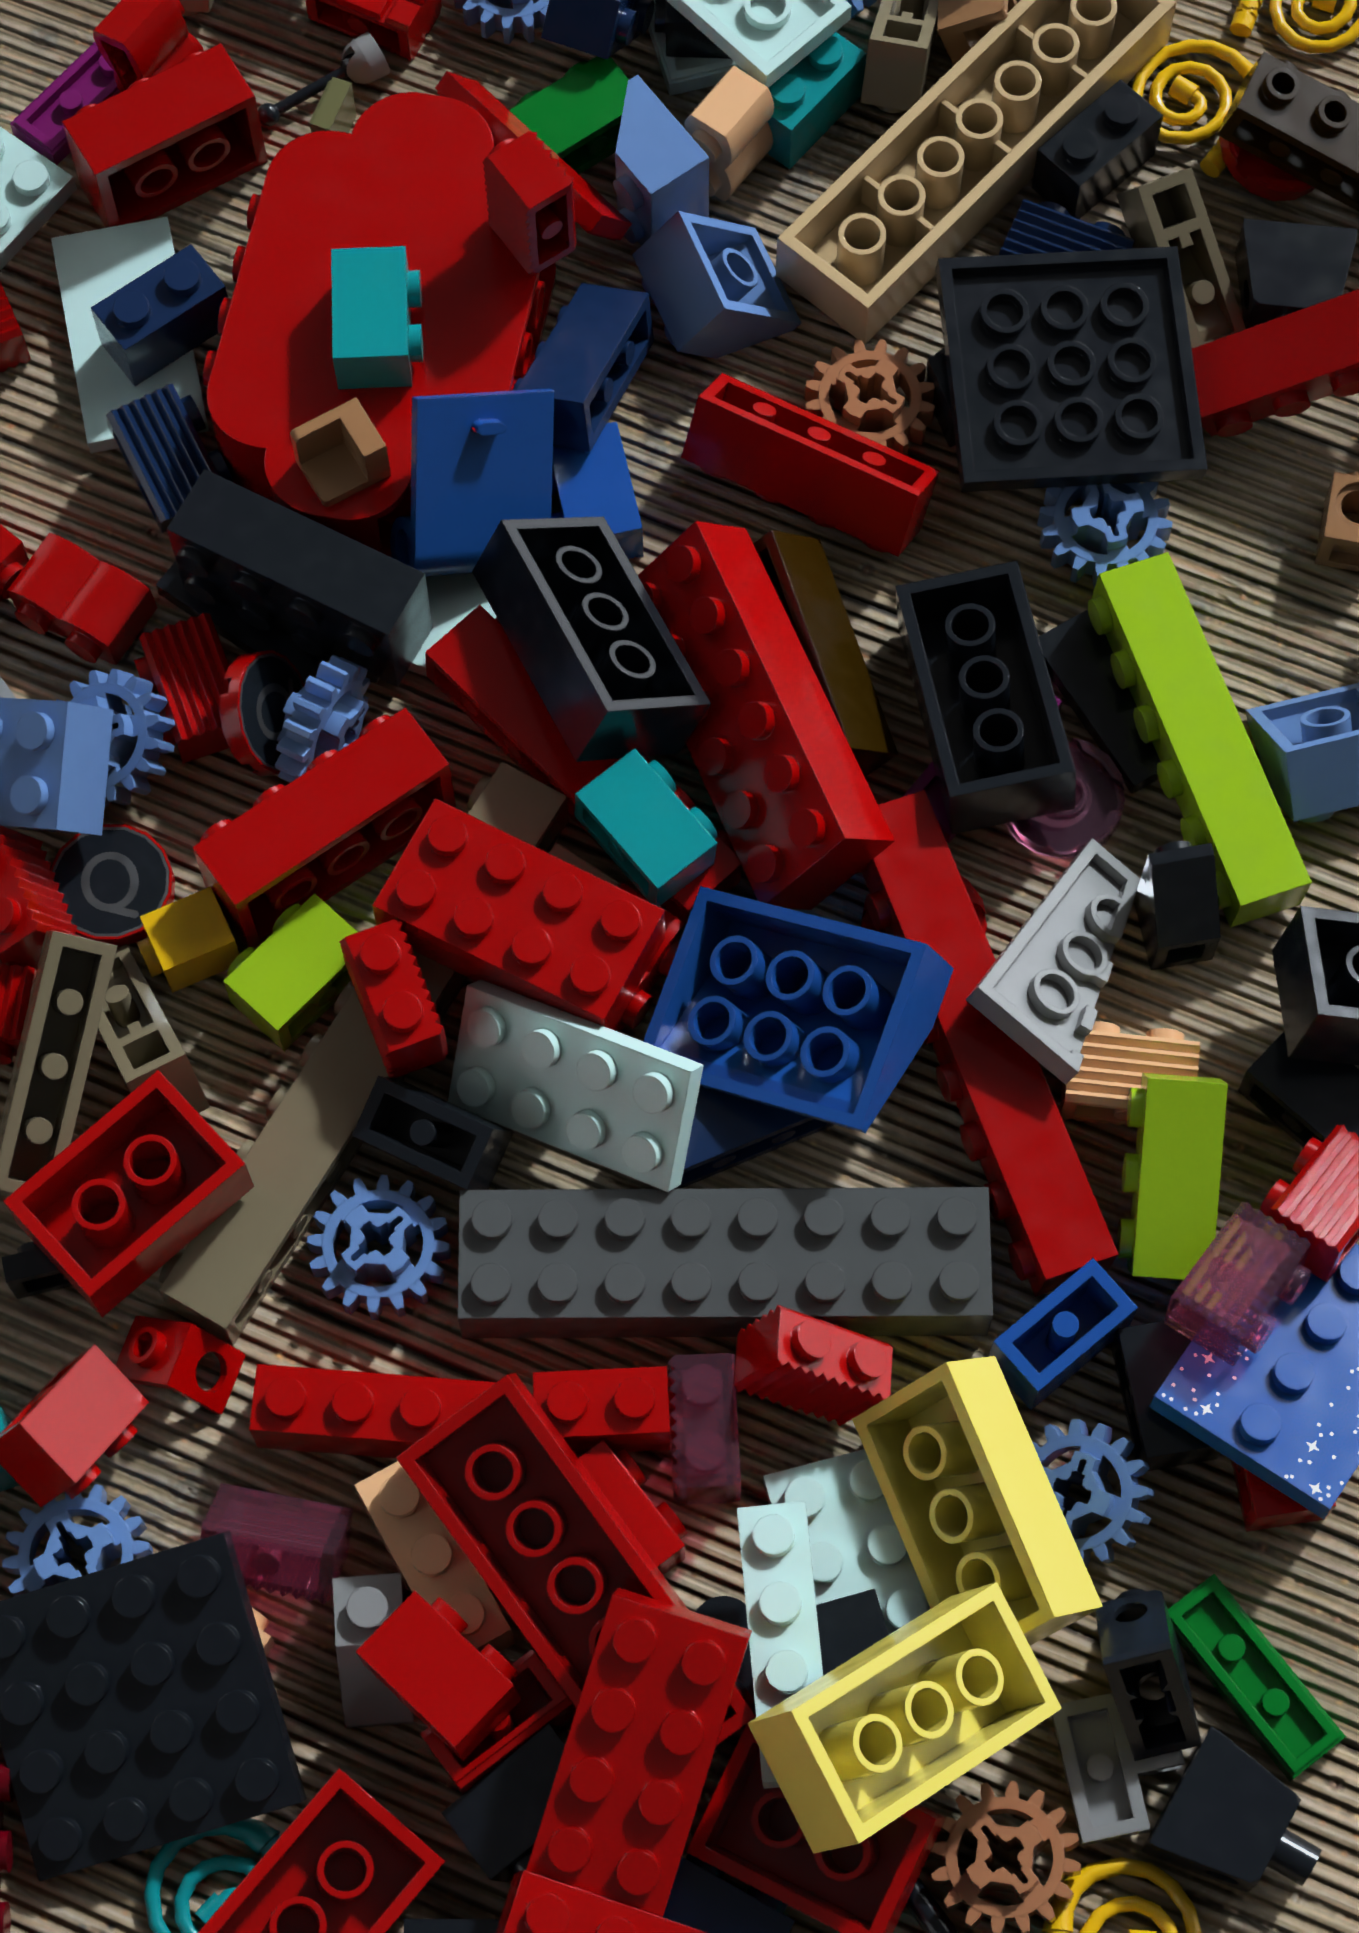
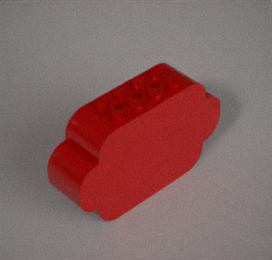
M406 92L394 94L377 101L366 109L357 120L352 134L340 131H316L302 135L286 144L276 154L268 168L261 195L253 194L250 199L247 212V229L251 230L247 246L239 245L237 247L232 268V278L236 282L232 298H223L219 310L218 332L222 334L217 351L209 350L204 363L203 385L207 387V404L219 452L230 471L233 483L389 557H392L390 535L393 522L399 516H411L412 397L513 391L516 381L519 378H524L534 361L537 347L542 339L555 287V263L535 275H529L488 224L490 221L487 217L489 215L487 211L489 206L486 204L488 199L485 197L488 193L485 191L487 187L484 184L486 179L484 178L485 172L483 168L485 166L482 162L494 148V141L490 127L485 119L468 104L453 98L426 93ZM406 246L409 270H420L422 286V308H411V324H421L423 335V362H412V386L338 389L332 354L331 249ZM357 397L387 446L391 476L330 507H325L295 460L290 432L294 428Z

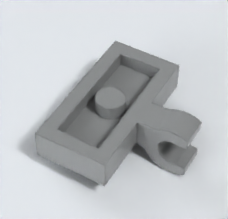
M1112 1693L1060 1704L1062 1709L1051 1717L1081 1846L1149 1832L1151 1828L1138 1777L1158 1775L1182 1769V1765L1185 1764L1182 1750L1135 1761Z

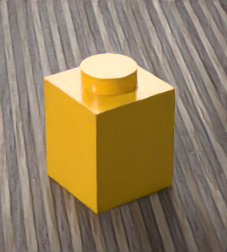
M211 887L140 916L148 938L136 942L151 977L164 973L172 993L227 970L233 960L239 955L235 939Z

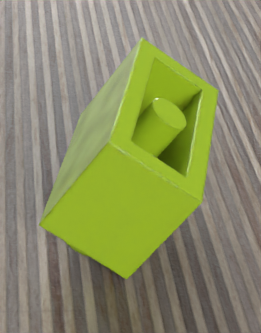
M315 893L302 906L293 904L287 908L276 920L272 929L273 933L257 949L249 947L241 952L229 966L227 977L223 980L230 1002L283 1051L288 1049L337 1001L344 987L351 981L339 941L346 936L357 933V931Z

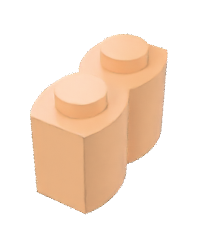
M735 66L727 71L687 117L684 124L685 130L709 156V196H716L722 201L729 199L771 150L773 145L772 131L768 124L769 119L774 113V101L771 92L767 86Z

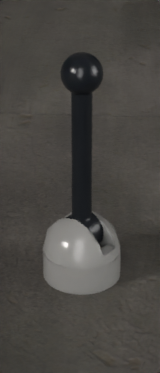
M367 31L352 39L342 52L341 67L276 104H262L258 108L260 123L267 127L275 125L279 121L281 114L325 90L328 81L332 77L342 80L347 77L355 83L367 84L388 75L390 68L372 35Z

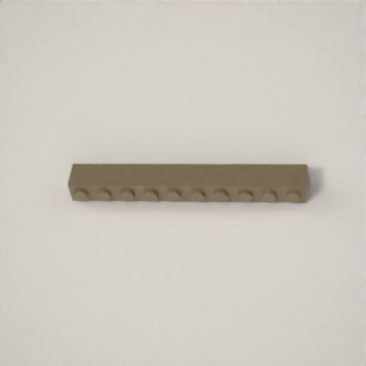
M503 761L491 779L484 776L478 781L467 803V809L470 810L469 815L549 853L569 821L566 795ZM413 951L414 956L417 958L418 967L421 968L423 979L426 980L427 990L430 991L432 1002L435 1003L436 1013L439 1014L441 1021L468 977ZM352 981L340 993L333 1010L337 1016L324 1035L316 1033L306 1045L299 1062L302 1070L291 1087L282 1086L271 1099L265 1112V1119L268 1122L256 1141L246 1140L236 1153L245 1162L254 1187L187 1245L185 1250L181 1249L167 1261L159 1275V1282L162 1283L159 1292L169 1309L233 1346L312 1224L315 1212L321 1210L364 1141L352 1136L377 1077H389ZM407 1074L394 1079H399L403 1081Z

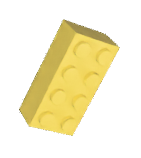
M995 1356L945 1362L852 1419L930 1609L950 1596L997 1582L1025 1638L1031 1646L1103 1607Z
M995 1582L950 1596L747 1724L813 1854L861 1843L1061 1710L1062 1707L998 1583Z

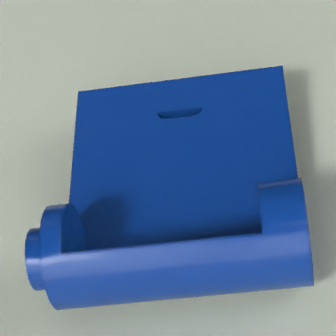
M545 388L412 397L411 516H399L393 522L390 535L392 558L425 573V577L472 573L501 520L551 518L554 390Z

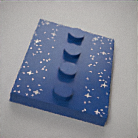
M1260 1240L1153 1397L1149 1407L1323 1520L1359 1465V1245L1356 1244L1351 1249L1329 1281L1325 1282Z

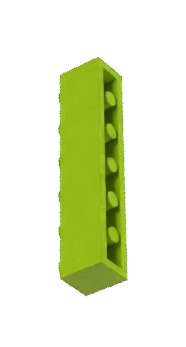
M1169 552L1099 573L1092 598L1088 600V613L1092 626L1098 635H1106L1113 653L1110 656V662L1117 684L1121 689L1129 688L1137 706L1133 711L1134 722L1141 740L1145 744L1152 742L1161 761L1157 764L1159 783L1166 797L1169 799L1175 797L1183 815L1180 827L1184 841L1191 842L1192 846L1212 843L1215 855L1219 910L1223 909L1231 928L1300 905L1312 881Z

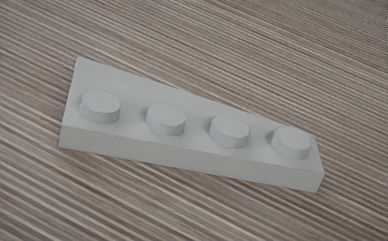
M1093 838L1079 851L966 998V1001L1065 1085L1079 1073L1084 1057L1080 1052L1085 1037L1093 1029L1098 1010L1095 1009L1101 988L1108 982L1113 966L1110 959L1114 946L1122 938L1140 882V878Z

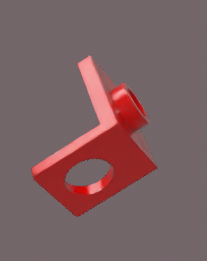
M136 1316L115 1366L131 1383L171 1389L213 1413L222 1414L245 1359V1353L192 1323ZM212 1352L219 1359L221 1371L217 1383L211 1389L205 1391L197 1383L196 1368L199 1360L205 1354Z

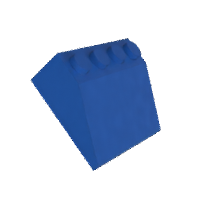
M700 886L643 1042L703 1064L701 1087L866 1133L933 1029L954 968L925 943Z

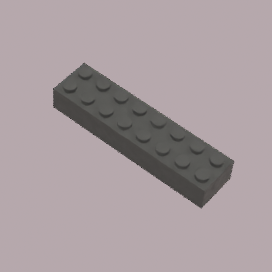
M989 1187L673 1189L669 1192L661 1189L460 1190L458 1322L462 1339L737 1337L741 1328L746 1329L748 1323L753 1325L755 1319L760 1320L763 1314L768 1315L770 1309L775 1311L777 1305L866 1336H987L993 1318Z

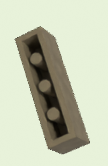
M54 930L46 931L0 1122L1 1191L13 1193L71 1144L118 945Z

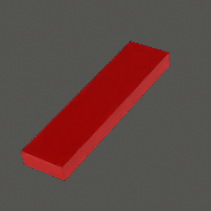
M446 71L435 87L438 91L437 94L440 96L462 101L480 113L490 127L494 146L509 138L516 139L524 133L531 131L476 80ZM544 143L545 149L551 150L552 158L558 159L559 167L566 168V176H573L575 222L588 234L614 241L621 240L632 223Z

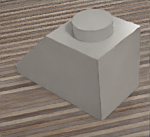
M401 1573L332 1578L335 1645L345 1728L414 1723V1714L364 1666L355 1652L407 1599V1588Z

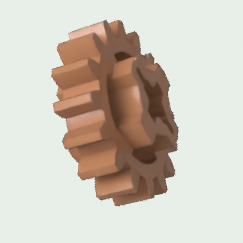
M861 339L854 340L853 353L848 355L837 346L832 348L831 365L817 361L814 365V380L806 381L805 401L807 403H805V410L908 456V440L922 445L925 441V425H932L935 405L931 404L934 399L935 387L934 383L924 382L926 372L924 363L914 364L909 367L907 365L909 350L903 347L894 356L886 353V340L883 339L878 341L874 351L866 350ZM899 386L908 399L909 408L904 406L905 397L896 392ZM830 398L835 400L834 408L842 412L840 419L836 417L830 406Z
M1017 1781L1009 1782L1005 1797H995L993 1789L988 1782L982 1783L980 1791L982 1801L975 1805L960 1794L955 1799L961 1816L957 1821L950 1817H945L946 1819L941 1830L949 1836L947 1842H935L930 1852L932 1856L946 1860V1866L938 1868L931 1873L935 1885L952 1884L954 1888L943 1901L946 1908L951 1911L965 1904L969 1908L965 1924L972 1930L981 1922L983 1917L991 1920L993 1933H1004L1006 1922L1016 1921L1021 1933H1030L1031 1924L1029 1917L1038 1914L1051 1925L1056 1921V1917L1050 1902L1056 1898L1060 1901L1071 1903L1074 1897L1073 1891L1062 1882L1064 1876L1081 1875V1863L1065 1858V1852L1071 1851L1079 1845L1077 1833L1060 1834L1058 1831L1067 1818L1065 1810L1061 1807L1048 1814L1043 1812L1045 1792L1040 1789L1036 1790L1028 1801L1020 1799ZM1007 1813L1019 1815L1028 1820L1020 1827L997 1825L991 1816ZM969 1833L977 1845L976 1859L972 1865L966 1868V1872L961 1875L959 1870V1852L965 1836ZM986 1835L990 1836L996 1845L1000 1844L1006 1851H1011L1017 1846L1021 1849L1017 1859L1025 1884L1019 1880L1015 1873L1011 1875L1004 1867L994 1872L989 1869L994 1864L990 1842ZM1050 1843L1053 1853V1864L1050 1876L1043 1886L1034 1873L1035 1857ZM993 1890L1014 1893L1021 1903L1002 1906L986 1902L981 1897L984 1898Z

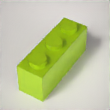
M1142 1073L1141 1088L1130 1087L1127 1105V1127H1137L1138 1129L1136 1154L1125 1153L1123 1160L1122 1192L1132 1193L1131 1218L1119 1219L1117 1232V1251L1119 1255L1117 1258H1127V1269L1132 1276L1212 1282L1228 1084L1221 1078Z

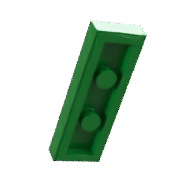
M1215 1574L1211 1575L1168 1609L1179 1644L1290 1782L1346 1738Z

